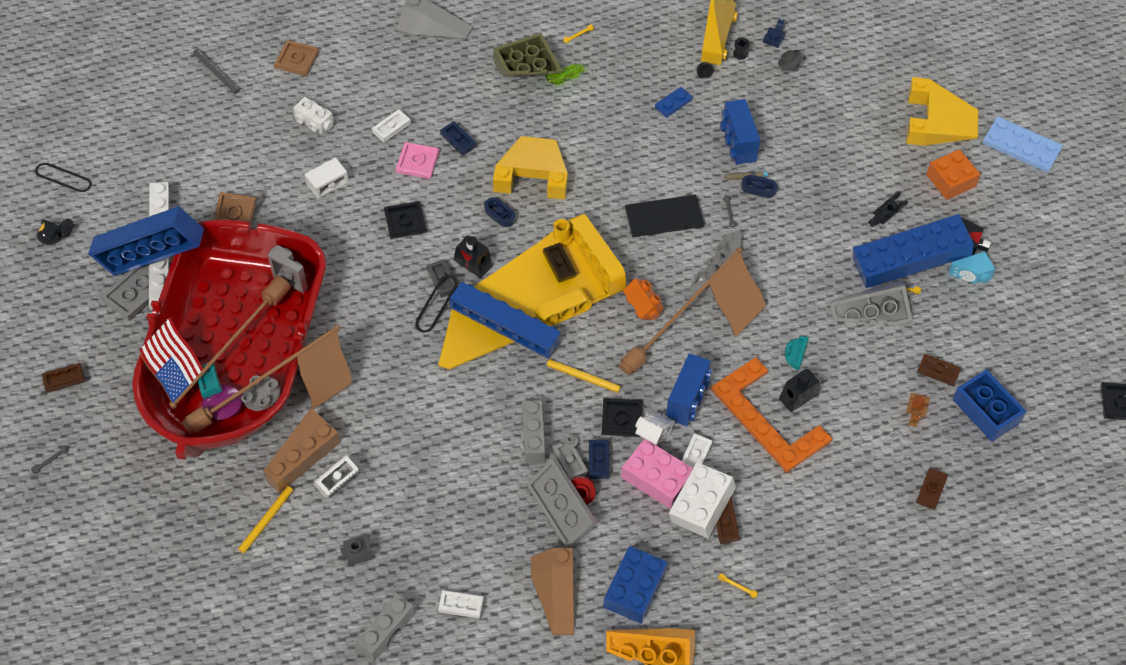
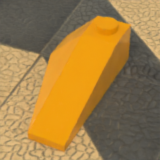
M677 628L607 630L606 652L628 661L638 660L645 663L644 665H693L695 630Z

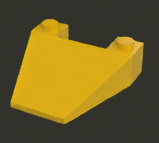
M733 0L710 1L701 55L702 62L721 65L722 60H726L728 50L725 49L728 32L732 23H736L738 12H735L736 4Z
M912 77L908 91V103L926 105V119L910 117L906 133V144L925 146L978 138V109L931 79Z
M520 136L495 165L493 192L511 194L514 176L548 180L547 198L565 200L568 173L556 140Z

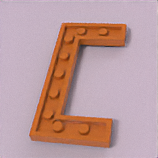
M755 357L711 386V391L782 469L788 473L831 443L832 438L820 425L791 445L779 435L741 393L742 390L768 373V369Z

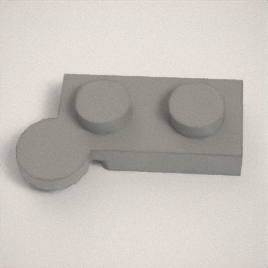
M573 434L565 435L562 439V444L559 443L552 446L554 455L570 480L577 476L588 475V470L575 449L578 445V439Z

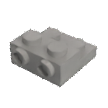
M276 245L268 254L273 277L280 276L284 278L292 288L304 294L308 286L303 266L297 261L294 262L293 253L288 248Z

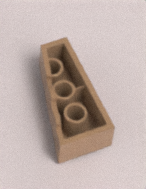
M311 408L263 470L266 481L280 494L287 486L291 485L340 444L338 432Z

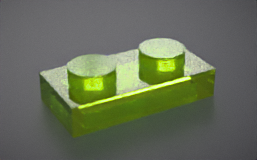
M574 63L562 68L563 73L548 74L545 77L548 83L559 85L567 78L578 77L579 73L583 72L584 69L582 64Z

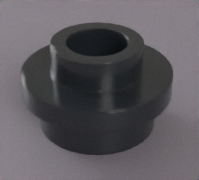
M702 62L697 66L699 78H708L714 72V68L710 63Z

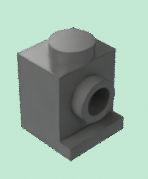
M367 533L361 537L343 541L344 547L340 548L343 560L347 559L349 566L373 559Z

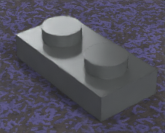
M444 259L426 265L435 287L442 276L452 275ZM452 278L443 279L437 291L441 298L451 293L455 285Z

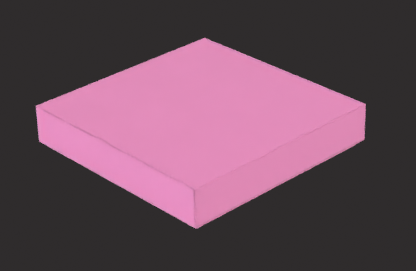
M405 142L395 169L396 173L431 179L440 152L439 148Z

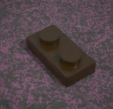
M560 242L543 248L542 252L558 283L576 276L577 273Z

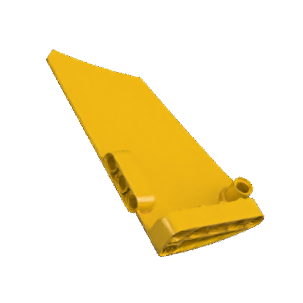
M583 213L568 221L565 219L556 220L553 223V231L474 287L483 293H489L499 301L506 302L515 309L522 310L532 318H538L548 326H553L588 311L594 303L623 292L626 288V274L621 263L588 217ZM559 242L577 273L575 277L558 283L542 252L543 248ZM451 309L438 366L450 370L515 341Z

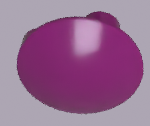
M221 385L222 392L206 399L203 398L202 407L204 409L208 407L211 410L238 392V390L229 385ZM241 395L212 413L214 416L212 420L219 421L239 414L242 405Z

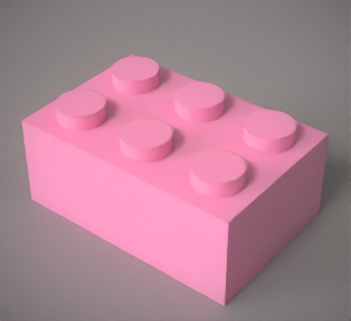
M644 439L623 465L621 478L671 509L693 468Z

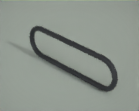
M41 163L35 168L37 176L78 192H86L92 186L90 179L49 163ZM42 165H48L87 180L89 186L84 190L74 188L39 174L38 168Z
M452 275L441 277L415 322V327L419 332L425 333L433 329L450 297L456 290L457 280ZM452 278L455 285L428 330H421L418 322L443 279Z

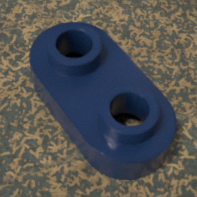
M747 175L742 179L741 188L748 194L771 198L776 195L778 185L771 179Z
M492 197L485 201V213L499 225L510 227L515 223V212L500 199Z

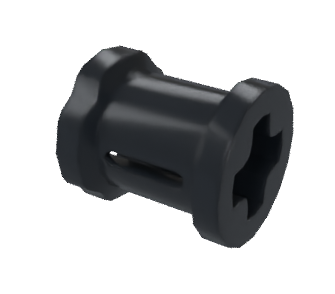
M746 38L736 39L733 56L738 60H744L748 57L747 49L750 47V42Z

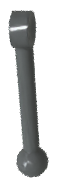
M725 195L723 200L727 205L730 219L729 226L734 228L736 227V222L732 216L729 202L730 196Z
M62 446L60 451L39 466H33L31 468L32 473H39L41 468L62 453H67L69 448Z

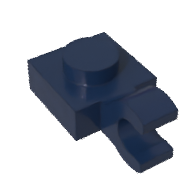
M779 18L775 29L772 27L768 29L763 38V43L779 48L785 38L786 33L782 31L785 28L786 20Z

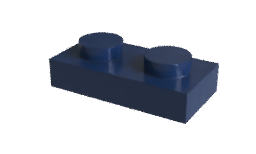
M455 121L440 129V134L462 156L476 147V142Z
M589 440V479H609V440Z

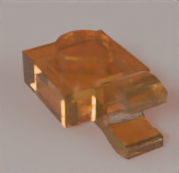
M914 393L910 394L906 412L911 414L909 426L917 427L920 416L925 418L930 398Z

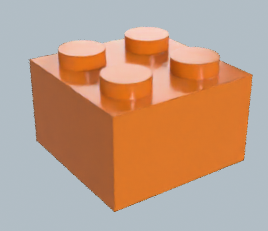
M960 149L930 162L926 173L927 177L946 200L976 187L981 175Z

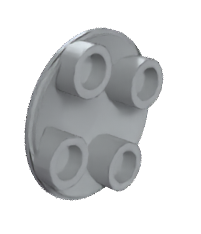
M253 376L250 379V383L259 378L260 376ZM268 376L245 391L241 399L245 406L251 410H265L278 400L281 388L276 379Z

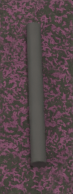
M199 49L193 51V54L234 94L240 92V89Z

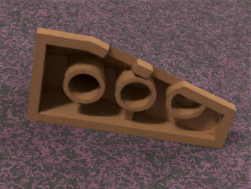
M551 548L531 557V578L552 635H574L573 548Z

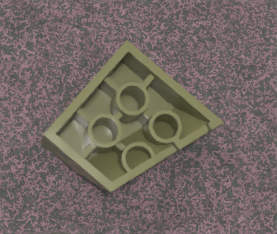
M542 33L495 47L493 50V62L499 73L505 76L563 73Z

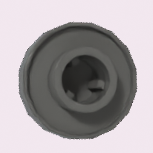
M788 50L782 54L778 65L782 70L794 71L800 67L803 55L800 50Z

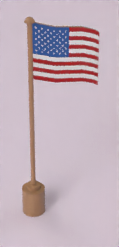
M276 276L262 291L261 295L264 302L204 368H202L192 348L177 331L171 317L139 350L140 355L146 366L163 386L171 401V408L177 407L176 404L266 304L275 306L287 294L291 286L284 278Z

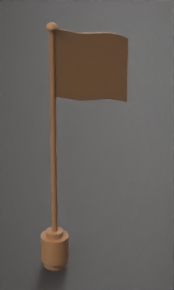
M737 247L731 257L643 348L633 347L620 360L619 367L629 376L637 372L647 361L645 351L708 285L711 288L716 303L730 323L735 338L766 306L760 289L749 274L741 256L742 249Z
M334 325V328L211 410L208 407L205 409L202 406L185 417L186 419L182 421L184 427L191 435L200 432L213 423L212 418L214 416L212 413L296 357L301 377L310 395L311 408H316L351 384L350 369L342 353L338 337L340 326Z

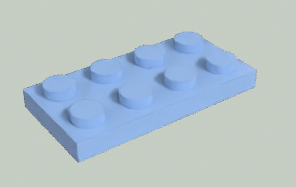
M998 116L983 140V144L1045 172H1049L1063 147L1060 143Z

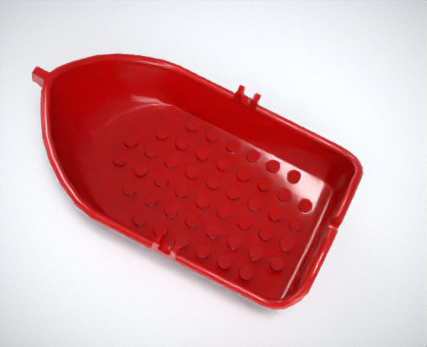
M201 221L198 224L204 228L199 247L173 256L159 300H152L151 302L152 314L147 313L146 316L149 329L143 346L171 317L177 331L192 348L201 366L209 363L264 302L261 293L274 279L268 254L276 245L288 248L293 253L294 262L297 261L303 266L308 289L304 294L291 287L277 305L266 304L214 362L220 384L232 386L239 391L250 383V379L253 376H262L304 347L326 271V258L323 250L315 240L285 228L258 223L255 230L250 227L251 223L247 221ZM139 355L132 381L134 401L138 412L146 424L159 435L177 444L175 451L177 459L185 460L187 456L196 458L206 449L237 444L261 430L282 409L289 398L298 368V360L296 357L269 375V377L278 381L281 388L278 400L271 407L261 411H254L247 408L242 401L239 414L227 419L213 421L212 424L192 435L186 430L182 421L186 419L187 415L202 406L203 397L198 381L176 404L177 407L173 409L170 407L171 401L163 386L146 366L141 355Z

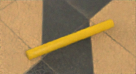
M549 359L547 362V366L616 393H619L621 388L620 385Z
M287 486L243 541L238 548L240 552L245 554L294 491L291 487Z

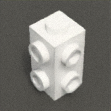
M304 97L293 108L295 120L300 124L304 123L313 132L323 135L333 127L331 111L322 108L313 100Z

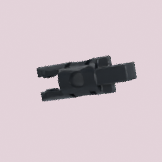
M899 191L895 192L872 212L875 216L868 221L871 227H874L879 222L882 225L885 224L894 214L908 204L907 200L900 202L899 205L894 201L900 196L901 193Z

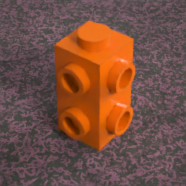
M634 278L623 290L626 300L634 307L635 313L640 319L655 320L664 310L661 299L653 292L652 286L647 280Z

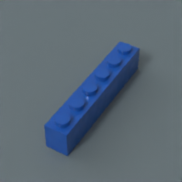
M461 282L450 297L451 309L548 359L560 343L561 332L557 328L542 323L538 318L526 315L522 310L515 309L506 302L493 298L489 293L477 290L471 284L467 285Z

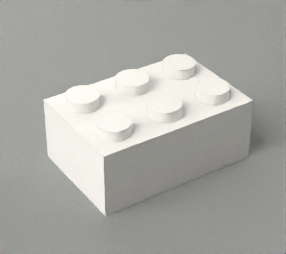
M697 462L669 512L672 523L709 539L736 488L733 477Z

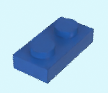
M679 87L657 102L655 108L668 118L691 102L693 97L682 87Z

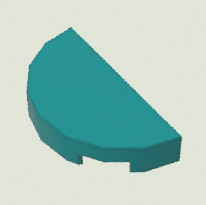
M800 336L797 339L790 340L785 348L787 363L798 371L809 337Z

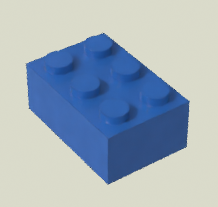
M746 99L725 102L724 110L721 111L722 121H720V129L722 132H725L726 145L730 146V158L734 159L736 165L756 162L760 137Z
M691 353L688 354L667 402L666 416L675 420V423L688 427L690 421L694 422L697 406H701L704 390H708L711 382L712 369H710V360Z
M987 369L959 386L952 399L991 442L1019 425L1027 412Z
M629 546L604 597L603 608L642 624L666 573L667 561Z

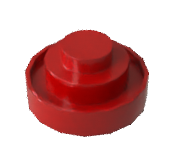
M577 476L571 479L572 484L585 504H590L596 494L593 481L584 476Z

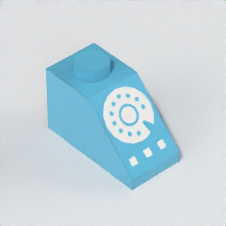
M982 252L951 262L948 272L952 276L974 284L979 282L987 283L992 279L995 267L987 254Z

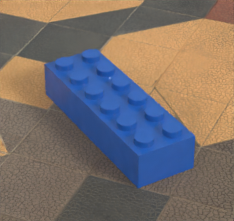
M180 206L94 236L88 255L113 276L199 247L204 228Z
M957 214L853 247V261L865 288H870L972 256L974 243L960 215Z

